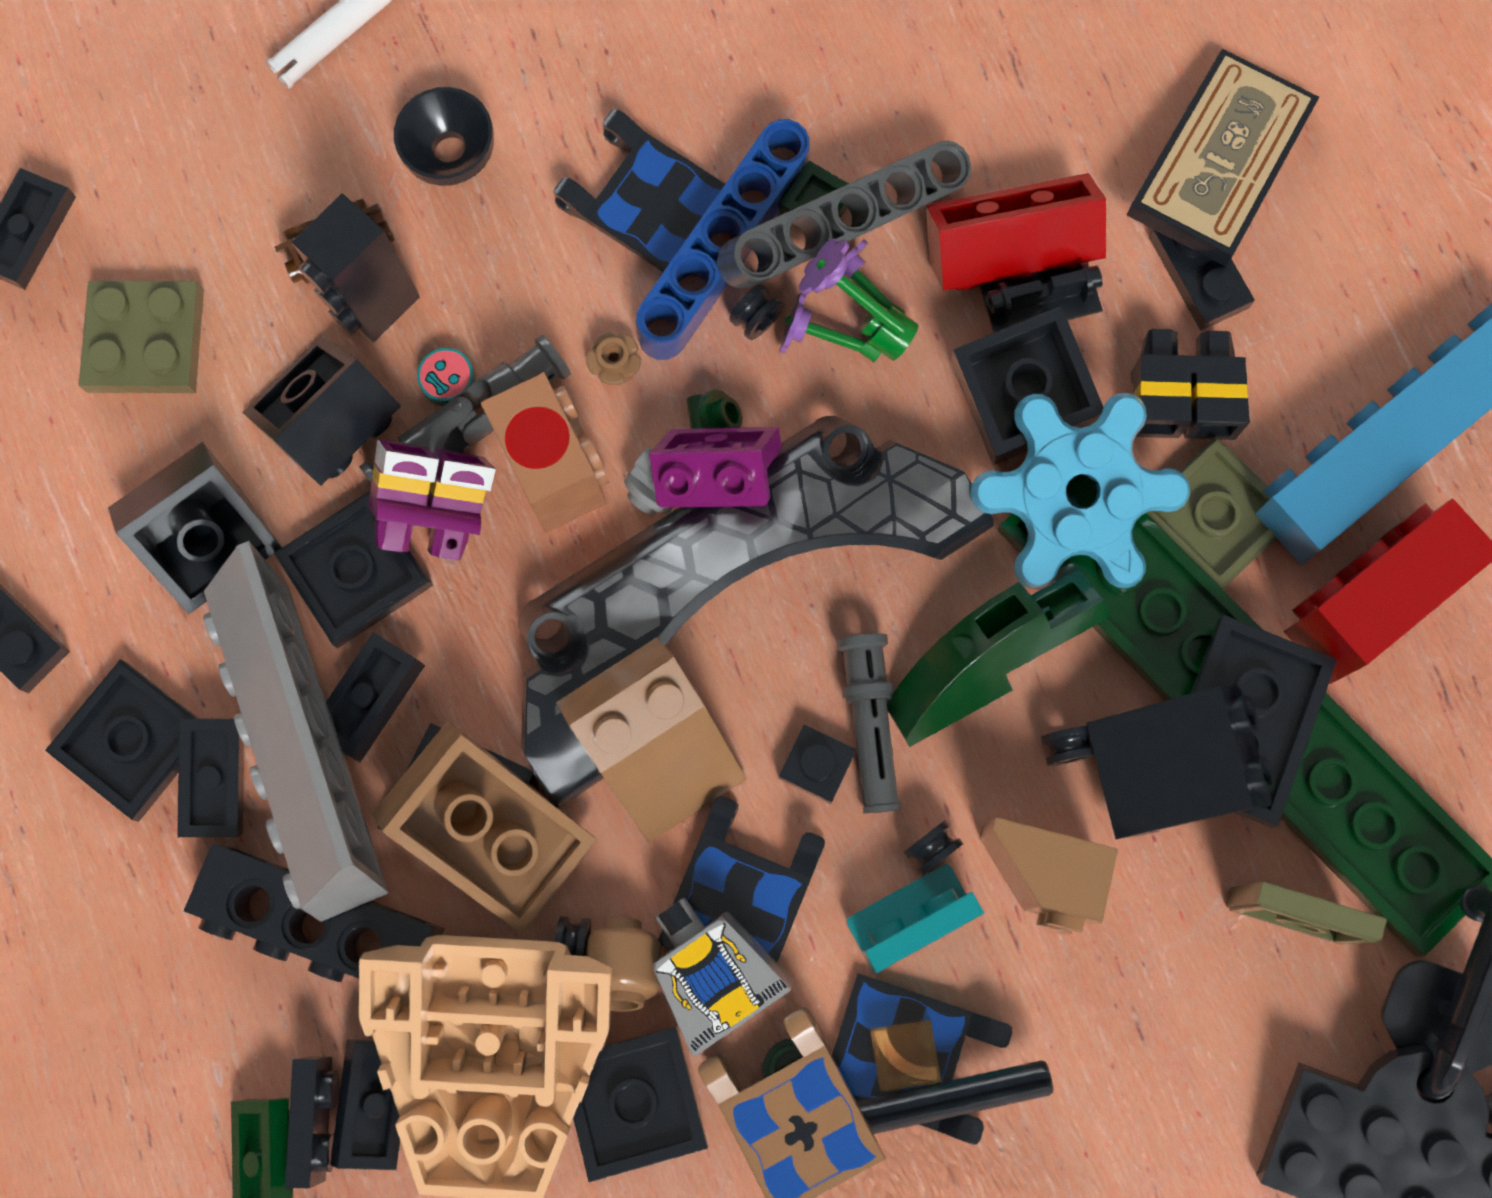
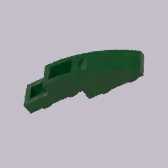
M1076 570L1032 595L1029 594L1019 581L967 615L943 635L918 660L892 694V699L887 701L888 713L908 746L915 745L1013 691L1006 674L1108 619L1110 615L1104 600L1079 570Z

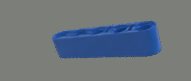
M779 119L771 122L762 131L641 303L637 311L638 342L641 349L649 357L657 360H668L677 356L687 345L728 286V283L719 274L717 267V257L722 247L714 245L710 238L718 233H728L735 238L758 225L774 219L778 214L779 203L807 164L809 136L806 129L798 122L790 119ZM778 148H787L794 152L796 156L789 160H781L772 155L771 152ZM748 190H757L762 192L767 198L760 203H749L740 195ZM743 246L741 249L743 263L752 251L747 246ZM688 276H698L707 285L699 291H687L679 285V282ZM658 319L669 320L677 327L675 331L667 336L654 335L647 328L653 321Z

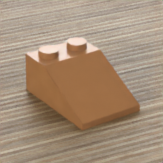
M658 637L556 702L569 727L649 843L715 800L718 796H721L747 779L698 694L674 656Z
M449 721L444 724L372 813L384 834L521 934L524 933L597 840L591 833Z

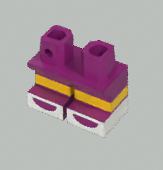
M378 439L368 507L375 516L376 545L382 550L408 552L413 525L432 528L427 549L430 555L444 559L461 560L469 534L480 535V513L486 491H491L496 468L483 456L435 448L433 453L429 447Z

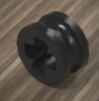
M763 284L751 289L737 303L729 317L730 322L734 326L743 325L745 327L744 335L749 340L758 338L770 328L784 308V303L780 299L774 298L771 300L768 297L769 289Z
M1087 726L1064 729L1041 736L1042 745H1047L1051 752L1050 756L1046 758L1047 766L1068 764L1095 757L1092 745L1089 742L1090 736Z
M946 820L904 851L907 858L914 857L918 860L919 868L917 871L921 876L964 844L960 838L953 839L949 836L948 828L950 825Z
M560 916L556 928L555 942L566 945L571 956H585L586 938L591 934V919L582 918L580 923L572 924L569 921V917Z

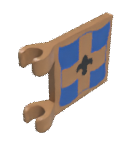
M800 1008L785 1017L784 1026L803 1057L743 1091L739 1087L727 1057L723 1054H717L709 1058L698 1067V1072L705 1086L719 1105L765 1198H815L886 1159L831 1055L815 1018L808 1008Z

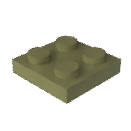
M88 281L79 386L87 393H196L204 289L197 281Z

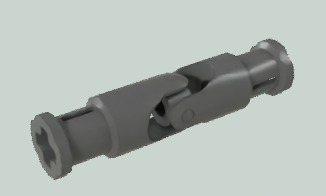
M541 335L535 339V346L510 364L502 362L451 399L442 408L431 413L399 436L398 441L399 443L429 447L433 453L434 448L464 453L467 448L494 431L486 413L484 412L478 417L473 410L475 407L482 406L480 402L543 372L549 383L558 377L565 379L571 375V372L554 346L544 335ZM366 461L359 467L369 481L372 482L374 462L369 463Z

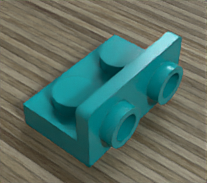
M945 864L850 916L846 920V924L872 972L878 973L985 913L973 891L966 894L951 866Z

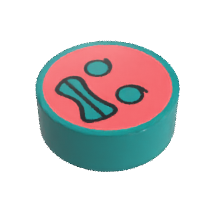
M441 348L430 352L424 357L418 368L417 379L425 396L432 403L443 407L451 399L476 382V375L470 361L463 353L452 348Z

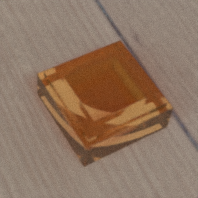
M931 1020L870 1029L880 1092L941 1083Z

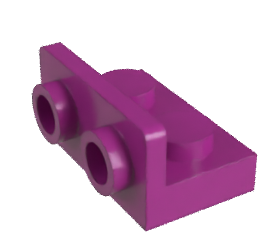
M779 426L671 429L649 453L657 505L659 507L765 506L770 500L767 468L782 449Z

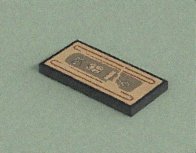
M1221 49L1131 204L1127 216L1227 267L1315 107L1319 96Z

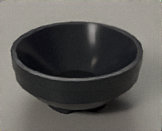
M437 87L423 91L404 105L395 122L394 144L398 156L414 176L429 184L450 186L471 179L485 167L494 147V128L487 109L474 95L453 87ZM447 138L462 140L465 143V150L462 156L451 162L439 160L435 156V149L442 140Z

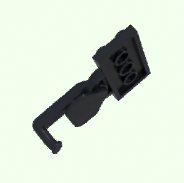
M1476 885L1466 889L1461 896V907L1465 915L1473 921L1482 922L1463 973L1431 961L1417 960L1404 965L1395 974L1381 1010V1019L1396 1049L1389 1051L1370 1064L1358 1084L1300 1062L1298 1063L1256 1174L1261 1184L1297 1198H1492V1134L1486 1132L1489 1110L1484 1090L1472 1075L1475 1072L1492 1066L1491 890L1484 886Z

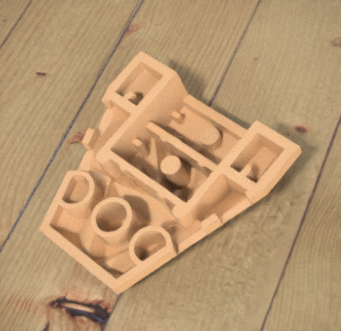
M450 935L427 937L420 947L394 945L362 954L359 959V1020L364 1035H372L382 1063L377 1073L383 1090L390 1088L400 1117L395 1126L419 1195L459 1198L544 1197L567 1139L569 1127L588 1086L590 1074L599 1051L602 1050L609 1033L612 986L611 967L588 956H571L567 946L560 942Z

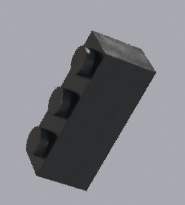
M343 193L291 242L304 261L298 267L299 271L315 287L313 290L315 294L330 308L328 313L350 335H353L359 329L374 343L420 298L384 230Z

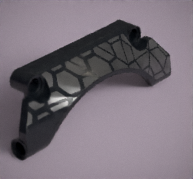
M824 416L781 443L782 449L767 468L770 500L765 506L679 507L550 590L529 601L519 614L518 627L538 664L523 673L521 748L530 762V767L554 805L558 808L604 779L569 727L556 702L654 638L658 637L665 646L688 619L724 589L754 571L787 557L822 548L846 545H880L907 549L943 560L994 526L991 514L982 512L972 502L970 495L972 484L966 473L892 440L875 449L869 436L863 429L837 416ZM845 433L847 440L844 450L838 456L831 458L829 448L832 440L837 435ZM549 619L561 621V627L553 637L548 639L535 637V632L542 622Z

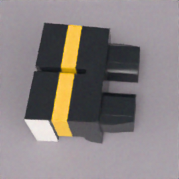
M1172 329L1148 330L1143 339L1140 358L1131 372V383L1134 384L1133 395H1136L1143 401L1147 415L1145 424L1136 437L1180 438L1185 431V439H1214L1217 437L1219 440H1236L1249 425L1250 418L1246 357H1235L1231 332L1207 331L1200 333L1196 339V356L1178 355V332Z

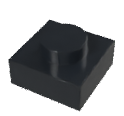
M803 725L779 775V780L832 804L857 749L809 726Z

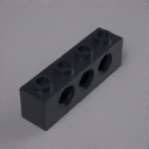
M215 843L211 844L183 910L186 913L202 918L198 929L227 940H233L236 932L256 939L253 950L282 961H287L290 953L311 960L308 967L309 972L336 982H342L345 974L359 979L360 958L356 952V943L360 935L369 929L378 935L381 943L380 949L394 945L420 947L425 938L442 935L444 928L375 901H369L326 919L325 929L321 937L314 942H310L305 938L302 931V923L308 913L301 908L296 909L292 905L284 887L283 876L290 873L289 869L235 848ZM263 888L269 896L270 907L262 919L255 921L249 913V900L257 890Z

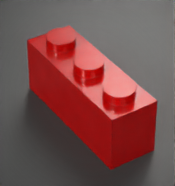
M1089 173L926 205L930 265L943 291L950 289L969 290L975 288L980 283L1005 278L1023 279L1035 272L1060 267L1072 269L1077 268L1080 263L1106 258V197Z

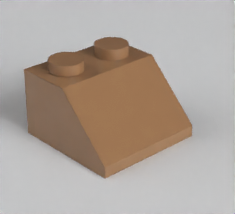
M998 817L982 826L980 833L981 842L1023 911L1038 914L1036 925L1072 934L1073 931L1082 933L1084 925L1102 923L1118 853L1117 848Z

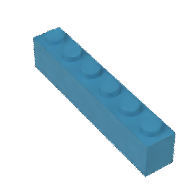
M1492 303L1467 324L1474 331L1469 337L1461 341L1454 334L1427 357L1434 365L1425 373L1421 374L1413 367L1390 386L1387 391L1394 397L1382 408L1373 400L1346 423L1353 432L1339 442L1331 434L1305 456L1311 464L1309 468L1299 476L1290 468L1263 490L1270 500L1255 515L1268 529L1272 530L1275 537L1300 565H1303L1492 409Z

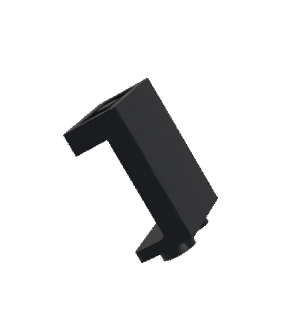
M1219 686L1086 723L1115 840L1151 834L1171 827L1272 805L1269 792L1274 790L1273 772L1266 757L1263 755L1259 756L1253 734L1258 729L1257 713L1251 699L1247 695L1243 696L1240 687Z

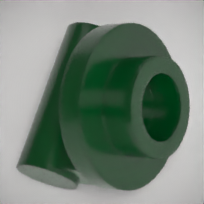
M714 389L686 399L691 429L741 428V409L738 403L722 390Z

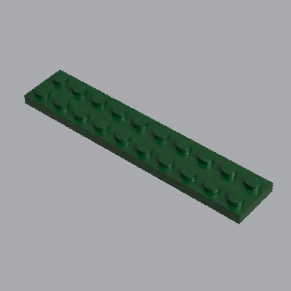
M1084 474L1074 476L1066 486V497L1069 503L1078 509L1091 506L1097 494L1096 482ZM1012 513L1000 524L998 531L1020 553L1027 542L1028 531L1021 518ZM1145 513L1135 522L1132 530L1133 542L1146 562L1145 574L1142 580L1135 586L1118 588L1109 584L1104 578L1098 563L1091 557L1081 554L1066 559L1058 569L1056 578L1052 583L1079 570L1102 597L1110 615L1108 619L1093 626V628L1164 701L1191 693L1216 623L1221 616L1226 615L1256 628H1262ZM1325 693L1281 820L1374 915L1387 919L1385 926L1416 957H1425L1466 916L1461 907L1463 892L1469 887L1476 885L1492 890V858Z

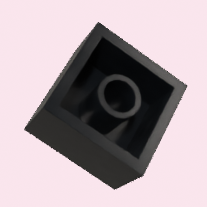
M1062 306L953 349L952 366L993 465L1028 451L1027 441L1014 421L1015 408L1026 396L1043 394L1049 397L1056 404L1058 413L1063 421L1072 427H1088L1096 422L1102 413V402Z

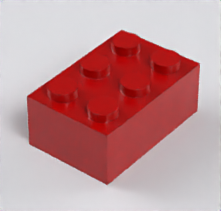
M1453 498L1435 511L1427 503L1422 505L1379 538L1378 542L1366 552L1361 553L1335 574L1332 580L1320 589H1317L1291 610L1298 620L1283 631L1292 642L1337 659L1329 684L1367 666L1492 563V540Z

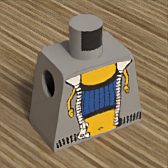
M684 897L655 917L674 948L653 963V969L686 1044L694 1057L791 991L793 981L790 976L730 913L725 912L704 926Z

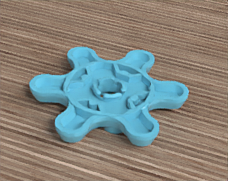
M1119 393L1110 397L1104 404L1102 413L1097 421L1083 428L1072 427L1064 422L1058 413L1056 404L1043 394L1026 396L1017 404L1014 411V421L1027 441L1028 453L1025 461L1019 468L1010 472L993 470L983 472L973 481L970 495L976 508L982 512L989 514L1013 513L1019 516L1025 523L1028 531L1027 542L1014 563L1015 575L1024 586L1032 589H1042L1050 585L1056 578L1062 563L1069 557L1080 554L1094 559L1100 566L1104 578L1115 587L1129 588L1142 580L1145 574L1146 562L1133 542L1132 530L1135 522L1141 515L1149 511L1173 512L1183 507L1189 499L1190 485L1185 475L1178 470L1169 468L1149 470L1141 466L1135 459L1133 441L1137 433L1144 426L1147 418L1146 407L1143 401L1136 395ZM1079 474L1089 476L1097 484L1095 500L1091 503V506L1082 509L1072 506L1066 497L1068 482Z

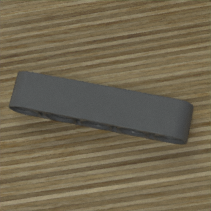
M938 142L758 225L729 240L722 246L717 257L719 274L732 287L741 289L752 287L816 257L824 244L831 239H835L838 242L841 240L848 242L960 189L968 181L971 173L969 155L956 142ZM932 161L938 164L941 169L942 183L932 173ZM885 182H889L895 188L898 196L897 204L891 202L886 196ZM839 203L847 206L851 212L852 223L850 227L839 218ZM791 224L798 226L803 231L806 239L804 249L797 247L791 240ZM743 246L749 247L757 255L758 269L756 272L750 271L743 264L741 259V249Z

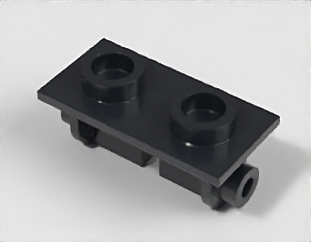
M1088 262L1078 264L1077 268L1067 269L1060 267L1035 272L1023 279H1006L980 286L993 333L1062 306L1067 320L1103 311L1096 288L1102 287L1103 284L1101 271L1097 265L1089 267Z

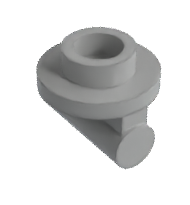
M647 447L635 462L632 471L624 479L625 486L629 490L627 497L635 507L650 515H654L656 512L668 514L674 507H659L656 502L649 453L652 450Z

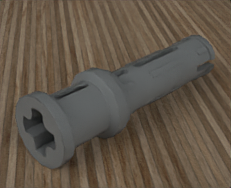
M880 633L854 635L836 640L837 650L843 652L847 686L842 689V698L846 699V704L852 705L857 757L864 803L863 814L901 810V805L898 801L893 747L886 702L892 699L891 694L894 693L893 683L888 682L886 678L883 647L888 645L887 634Z

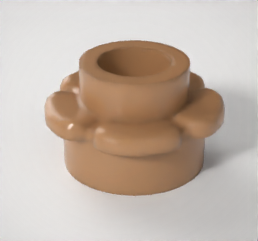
M611 332L599 335L592 342V351H589L586 355V364L590 373L597 375L602 383L608 385H621L628 382L636 375L641 365V357L637 355L638 345L636 341L624 333L618 336H614ZM613 353L619 356L616 362H611L608 359Z

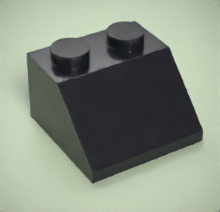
M320 336L242 413L321 486L328 479L342 474L351 464L353 454L368 439L378 437L389 427L393 419L392 415L401 405L355 357L323 336Z
M203 442L108 507L115 533L188 615L207 602L204 590L237 545L249 541L265 560L282 548L241 488Z

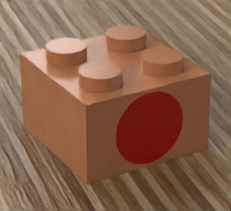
M543 372L480 402L545 533L606 504L600 489L601 486L609 483L602 468L603 464L588 435L579 440L577 439L585 433L564 386L553 390Z

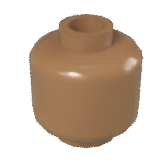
M624 917L609 919L606 921V928L599 929L589 934L586 938L585 956L591 957L612 968L611 1011L626 1012L640 1010L644 1007V1001L654 997L660 987L652 964L661 958V942L653 933L641 929L642 923L637 919Z

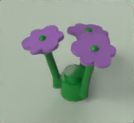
M831 239L820 249L817 257L813 258L805 267L804 274L806 275L799 284L800 294H798L790 316L785 318L786 327L779 352L785 353L791 340L801 343L806 333L857 351L872 362H875L881 353L890 360L895 361L907 349L919 326L918 323L906 316L903 309L891 302L859 270L866 262L859 255L868 244L864 239L846 256L849 243L845 240L838 242L835 239ZM836 284L869 312L859 330L866 336V339L861 340L810 322L812 311L803 308L806 295L812 291L818 293L821 290L829 289Z

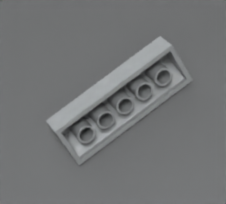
M249 541L237 545L204 590L210 613L203 616L204 623L211 640L217 647L221 646L225 662L219 664V673L224 686L231 696H236L241 713L234 715L236 729L245 746L248 748L252 747L257 765L250 767L253 784L259 796L263 800L268 799L273 815L272 819L266 821L269 837L276 851L279 854L284 853L290 873L283 876L286 893L296 909L301 908L322 922L384 896L389 891L336 735L337 732L326 704L289 586Z

